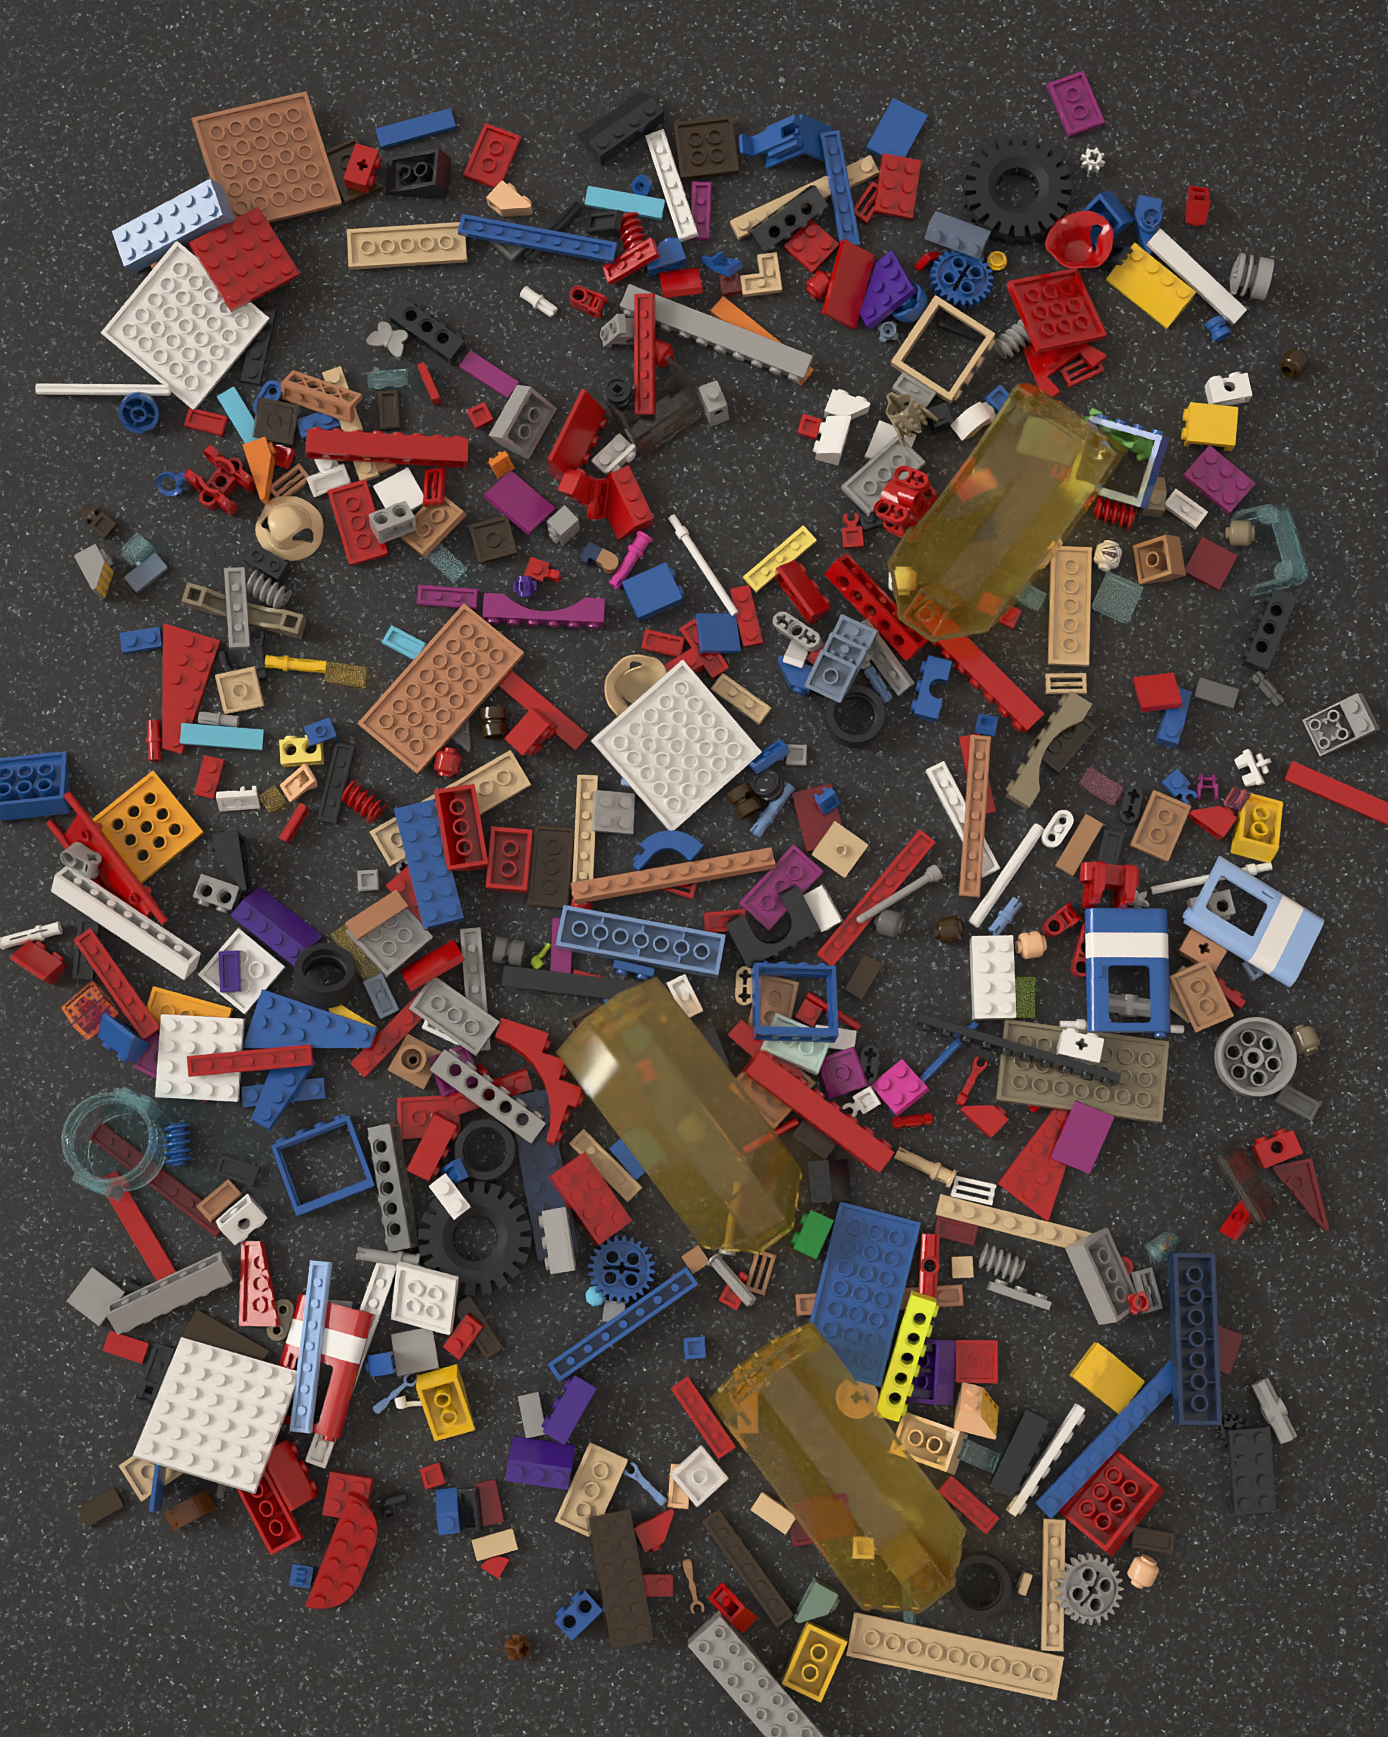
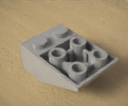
M1363 693L1352 695L1302 720L1319 756L1380 730Z

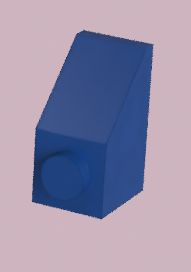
M679 237L666 238L658 245L660 257L648 264L647 274L648 277L658 275L659 272L671 271L686 266V257Z
M779 655L777 664L789 688L793 689L795 694L809 695L811 689L804 685L813 666L803 664L802 668L783 662L784 656Z
M394 1351L367 1356L368 1360L365 1361V1368L371 1377L397 1372Z
M458 1487L436 1490V1515L439 1535L460 1533L462 1531L457 1496Z

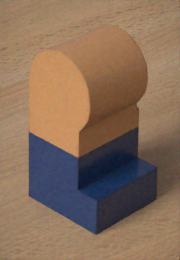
M590 541L580 556L581 564L588 567L591 562L601 567L607 574L615 573L619 567L618 558L615 554Z

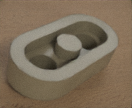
M281 1299L276 1302L280 1322L278 1327H280L281 1332L279 1334L274 1333L276 1326L267 1327V1334L274 1341L283 1340L288 1335L295 1310L293 1302L288 1299ZM281 1306H285L287 1308L285 1314H282L280 1312Z

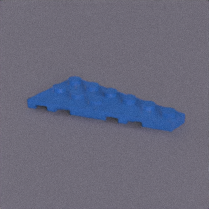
M262 989L243 1048H277L312 1044V1048H372L378 1028Z

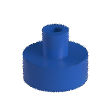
M638 175L632 181L631 188L636 195L646 196L652 189V182L647 176Z

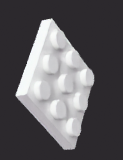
M238 928L219 951H240L242 992L220 993L218 952L198 976L246 1015L259 1000L261 990H267L286 967Z
M399 1261L396 1267L391 1319L450 1335L453 1331L459 1277Z

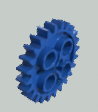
M952 249L951 254L945 251L943 256L939 255L937 261H934L930 270L929 281H932L930 288H935L933 294H940L939 298L942 300L946 299L947 303H953V307L959 304L962 310L964 305L971 309L972 304L978 306L980 301L984 302L985 298L989 296L990 290L993 287L994 277L991 276L993 270L988 269L989 263H982L984 257L978 259L961 252L956 253ZM967 266H969L970 268L966 272L965 277H963V279L961 280L959 287L956 291H953V289L956 287L957 282L963 275L964 270Z
M616 1235L614 1242H611L608 1238L606 1246L601 1243L599 1245L601 1250H593L596 1257L590 1256L589 1258L594 1263L589 1264L587 1267L593 1270V1272L588 1274V1277H594L590 1285L597 1284L595 1292L603 1291L601 1298L608 1295L609 1302L616 1298L617 1304H619L621 1298H624L625 1303L628 1304L629 1297L636 1301L637 1293L643 1297L642 1289L649 1290L650 1287L646 1282L653 1283L654 1279L649 1277V1275L655 1274V1271L650 1269V1267L655 1265V1262H649L652 1254H645L648 1247L641 1249V1241L634 1244V1237L630 1241H626V1236L623 1235L622 1241H619ZM609 1253H613L617 1256L618 1260L615 1263H609L606 1256ZM630 1255L636 1256L638 1263L636 1265L629 1264L627 1257ZM619 1265H623L624 1269H639L640 1272L624 1271L623 1274H619V1270H604L603 1267L607 1266L617 1269ZM605 1275H614L616 1278L615 1283H606L604 1280ZM633 1276L637 1283L634 1286H629L626 1284L625 1278Z

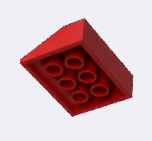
M581 389L547 459L551 478L560 482L567 468L572 470L576 468L582 469L584 464H588L591 457L589 452L592 447H596L599 441L600 429L604 430L608 421L606 419V411L585 389Z
M1116 1450L1058 1512L1112 1557L1164 1493V1489Z

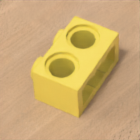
M305 735V738L286 736L284 740H279L280 761L284 768L302 766L305 763L308 766L324 764L323 742L316 744V751L309 754L307 749L311 745L307 735ZM290 747H296V752L293 755H287V750Z

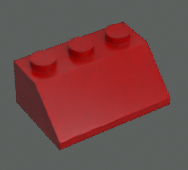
M629 465L606 476L605 478L610 479L606 516L617 540L619 541L637 533V531L654 525V517Z
M796 560L778 566L775 572V580L809 626L830 612L829 606L831 604L825 595L821 596L818 592V585L813 579L810 580L807 577V571L801 563L798 564Z
M290 1439L273 1447L266 1467L289 1511H292L319 1495L317 1492L319 1487L314 1479H310L307 1473L309 1472L308 1465L304 1460H300L297 1454L300 1452L299 1448Z

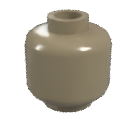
M1233 520L1230 527H1226V539H1230L1232 546H1249L1251 541H1255V525H1252L1249 520Z
M1302 1024L1293 1028V1033L1290 1036L1294 1042L1297 1054L1306 1057L1319 1050L1320 1039L1313 1027H1304Z

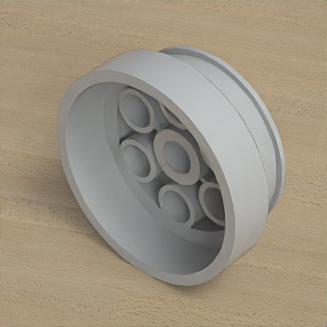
M1251 1017L1230 1025L1221 1034L1215 1047L1214 1059L1220 1078L1231 1090L1243 1096L1262 1097L1279 1091L1289 1082L1296 1068L1297 1053L1291 1036L1282 1026L1266 1018ZM1244 1033H1248L1251 1036L1249 1044L1245 1043L1242 1039ZM1264 1039L1269 1040L1271 1043L1269 1050H1266L1262 1045ZM1229 1047H1233L1236 1050L1235 1058L1228 1055ZM1249 1053H1253L1256 1056L1255 1064H1251L1248 1061ZM1269 1059H1273L1276 1062L1275 1070H1271L1268 1067ZM1234 1067L1241 1069L1242 1075L1240 1078H1236L1233 1075ZM1255 1073H1258L1262 1078L1260 1084H1256L1253 1081Z

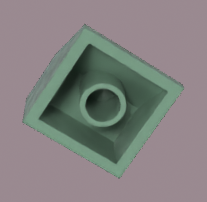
M814 1577L794 1614L795 1621L801 1623L828 1615L830 1610L834 1611L840 1600L838 1599L837 1590Z

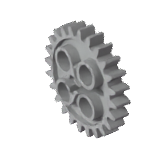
M1086 1553L1085 1557L1082 1554H1078V1560L1071 1557V1565L1064 1563L1066 1571L1059 1570L1063 1577L1056 1578V1581L1061 1583L1060 1586L1055 1587V1590L1061 1592V1594L1056 1596V1599L1063 1600L1059 1607L1066 1608L1064 1613L1071 1615L1072 1620L1076 1621L1078 1619V1622L1082 1624L1086 1621L1087 1624L1092 1625L1093 1620L1100 1624V1617L1108 1620L1107 1613L1114 1615L1112 1607H1120L1116 1600L1123 1598L1118 1595V1591L1124 1590V1588L1118 1586V1583L1123 1581L1121 1578L1116 1577L1119 1574V1570H1112L1114 1564L1111 1562L1107 1563L1108 1559L1105 1557L1100 1559L1098 1554L1092 1556V1554ZM1088 1569L1089 1574L1087 1578L1083 1579V1571ZM1105 1579L1106 1586L1101 1590L1100 1583ZM1078 1588L1079 1593L1077 1597L1073 1598V1590ZM1095 1598L1096 1605L1091 1609L1090 1602Z

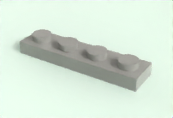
M244 567L224 568L229 649L250 648Z
M868 619L863 620L861 622L862 624L875 629ZM878 633L870 649L873 655L871 660L895 693L900 696L914 684V681Z

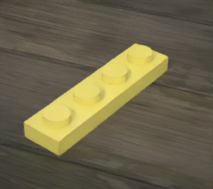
M803 525L745 574L743 579L757 593L775 578L778 566L796 560L816 543V539Z

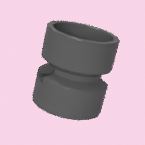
M497 936L492 962L500 964L509 962L511 966L521 967L526 941L514 939L511 942L509 938Z

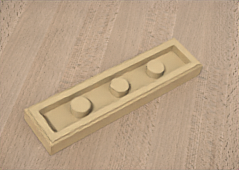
M584 1129L569 1143L579 1154L583 1152L587 1154L600 1175L627 1202L642 1188Z

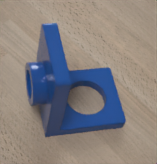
M330 718L304 727L311 746L332 738L336 742L339 741Z

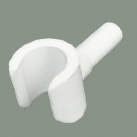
M405 1396L394 1399L395 1405L399 1409L422 1406L421 1401L406 1402Z

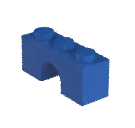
M928 656L927 661L923 660L920 669L923 677L922 680L917 681L915 689L916 692H919L918 697L913 699L910 709L914 711V718L937 722L942 699L933 697L929 692V687L934 683L946 685L952 661Z

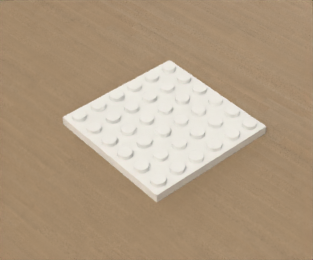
M176 241L102 330L101 334L160 383L170 385L171 392L194 410L212 391L268 323L270 318L251 302L230 312L197 257Z
M684 660L675 665L591 740L668 830H675L761 753V750Z
M181 1337L134 1451V1458L256 1494L293 1397L297 1371Z

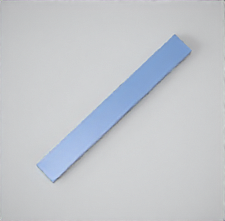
M310 1261L290 1431L312 1433L332 1262Z

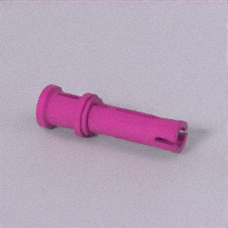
M637 531V536L632 545L627 547L628 553L609 581V584L620 590L622 581H625L638 558L644 556L643 552L647 545L653 541L651 537L641 531Z

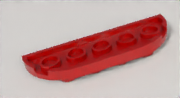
M349 1491L305 1607L325 1609L337 1606L348 1600L355 1593L361 1582L376 1543L378 1524L370 1509V1505L353 1492Z

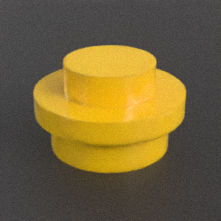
M994 251L988 256L987 263H989L990 269L1000 271L1005 268L1007 258L1004 253Z

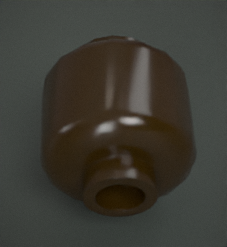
M1290 349L1279 362L1280 371L1287 378H1298L1309 366L1307 354L1300 349Z
M955 915L940 918L937 921V927H934L936 939H940L943 944L960 941L965 934L962 919H958Z

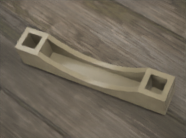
M187 583L182 598V603L187 608L227 619L226 595L206 587ZM247 602L248 625L301 640L307 622L304 615Z
M1072 691L1068 695L1064 694L1058 703L1061 707L1057 713L1053 711L1048 719L1050 725L1047 729H1042L1037 737L1040 740L1036 747L1034 745L1027 753L1028 761L1026 764L1022 762L1016 772L1019 774L1015 781L1011 780L1006 788L1008 791L1006 797L1025 809L1031 806L1040 791L1039 768L1046 748L1060 732L1082 722L1092 706V703Z

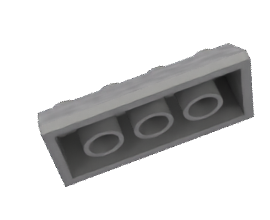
M1108 1228L1078 1239L1068 1246L1066 1252L1098 1324L1118 1322L1130 1313L1131 1306L1127 1301V1296L1137 1293Z

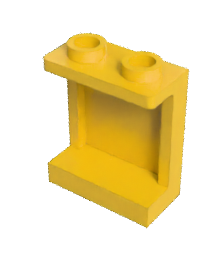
M1190 402L1188 408L1184 409L1183 421H1186V425L1182 429L1181 440H1184V446L1188 447L1189 444L1224 447L1223 451H1232L1236 443L1238 407Z

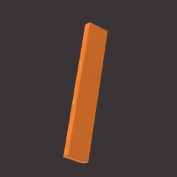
M724 296L711 309V314L717 319L781 343ZM812 367L809 368L805 380H799L798 384L800 386H802L804 382L814 372V369Z

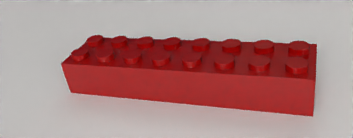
M767 1051L756 1052L741 1071L872 1171L881 1172L895 1153L890 1149L892 1145L884 1139L878 1138L877 1140L873 1137L875 1133L868 1127L857 1125L859 1121L855 1117L846 1113L844 1115L840 1112L842 1108L833 1101L827 1102L824 1100L825 1095L817 1089L812 1088L811 1090L808 1088L807 1085L809 1083L800 1076H792L790 1074L792 1070L784 1064L779 1063L778 1065L775 1063V1057Z

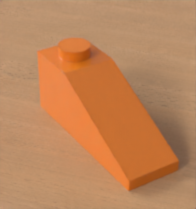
M262 437L242 445L260 500L266 505L269 504L275 465L273 454L276 453L273 442H269L266 437Z

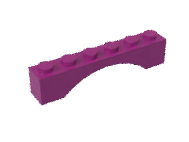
M484 593L483 619L491 625L507 622L511 626L527 623L528 626L537 627L539 624H547L548 627L557 628L560 625H568V628L588 626L589 629H600V627H604L606 603L605 598H583L578 603L565 609L537 611L520 606L505 594Z

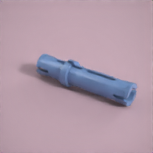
M783 783L784 792L782 796L776 801H771L767 808L759 814L760 817L750 829V832L756 837L761 838L767 827L773 824L776 814L795 790L789 783Z

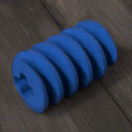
M190 1123L169 1124L170 1126L165 1127L164 1131L170 1134L164 1136V1140H168L170 1143L165 1144L164 1147L170 1149V1151L164 1154L171 1159L165 1161V1165H191L185 1163V1161L191 1159V1156L185 1155L186 1152L191 1150V1148L185 1146V1144L191 1142L190 1139L185 1138L186 1135L191 1134V1131L184 1130L185 1127L190 1126Z

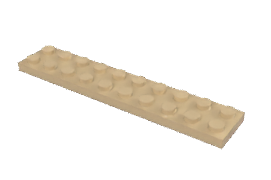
M855 1611L846 1656L1051 1700L1057 1699L1064 1657L1061 1655Z

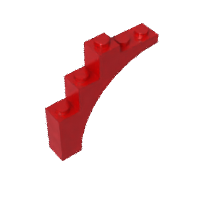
M502 1018L495 1035V1040L523 1056L533 1066L543 1081L551 1109L550 1128L546 1143L555 1147L556 1142L560 1143L563 1136L562 1124L563 1122L567 1123L570 1111L567 1109L576 1111L578 1105L582 1106L585 1094H582V1087L560 1080L561 1078L565 1079L568 1067L565 1066L566 1060L544 1053V1051L548 1052L551 1045L549 1033Z

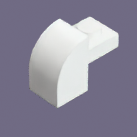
M978 402L963 412L950 426L963 441L974 436L983 426L994 422L998 416L987 402Z

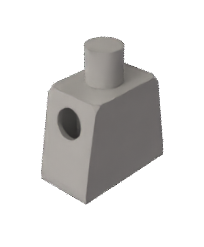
M718 381L700 386L697 390V395L710 426L712 427L729 420L728 406Z

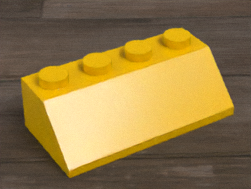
M1134 243L1131 246L1133 252L1127 254L1128 258L1126 260L1122 259L1123 264L1121 266H1115L1106 281L1168 329L1189 305L1196 292Z

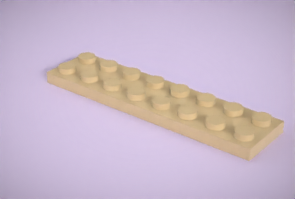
M509 750L446 788L475 784L479 812L482 815L530 787L531 784L513 753ZM435 795L428 797L422 802L434 799L435 801ZM396 817L370 831L390 867L406 858Z

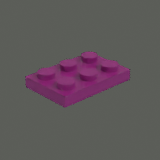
M1210 445L1183 475L1187 481L1228 515L1256 484Z

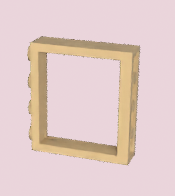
M935 295L892 359L891 366L901 373L905 372L936 392L938 397L951 404L953 400L957 401L963 391L960 389L964 383L968 385L974 374H972L974 368H979L983 363L985 352L987 350L991 351L996 342L994 340L995 333ZM939 308H942L986 337L950 392L903 363Z

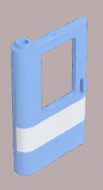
M1221 856L1218 857L1192 908L1188 907L1182 916L1184 924L1287 987H1291L1297 980L1324 924L1323 918ZM1220 877L1227 879L1266 903L1267 909L1253 936L1248 935L1206 908V904Z

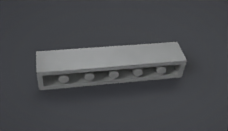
M220 1251L107 1304L106 1316L117 1335L129 1332L134 1327L142 1323H148L161 1314H167L180 1305H187L197 1297L208 1295L214 1289L227 1286L233 1281L232 1270Z

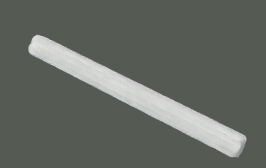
M1036 823L1032 826L969 919L971 925L977 928L981 925L1043 833L1044 829L1042 826Z

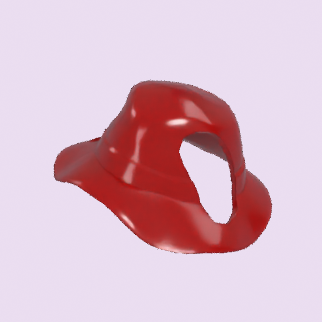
M1080 211L1058 220L1050 229L1045 246L1047 251L1061 265L1067 268H1095L1108 258L1112 250L1113 230L1109 222L1098 213ZM1093 225H1099L1103 230L1098 236L1097 247L1094 252L1090 231Z

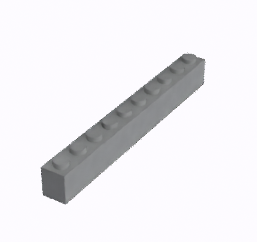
M629 284L620 304L623 314L634 318V294L651 292ZM655 294V324L659 325L661 330L669 333L671 330L677 332L678 336L683 339H695L697 344L704 347L710 345L715 347V351L722 354L728 352L733 354L732 357L737 360L744 361L746 359L751 361V364L757 368H762V366L769 368L771 373L779 376L784 374L793 382L799 383V380H805L813 362L812 355Z

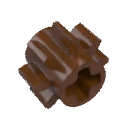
M513 1633L512 1637L506 1640L504 1651L508 1653V1659L522 1662L523 1658L529 1655L531 1644L526 1641L527 1636Z

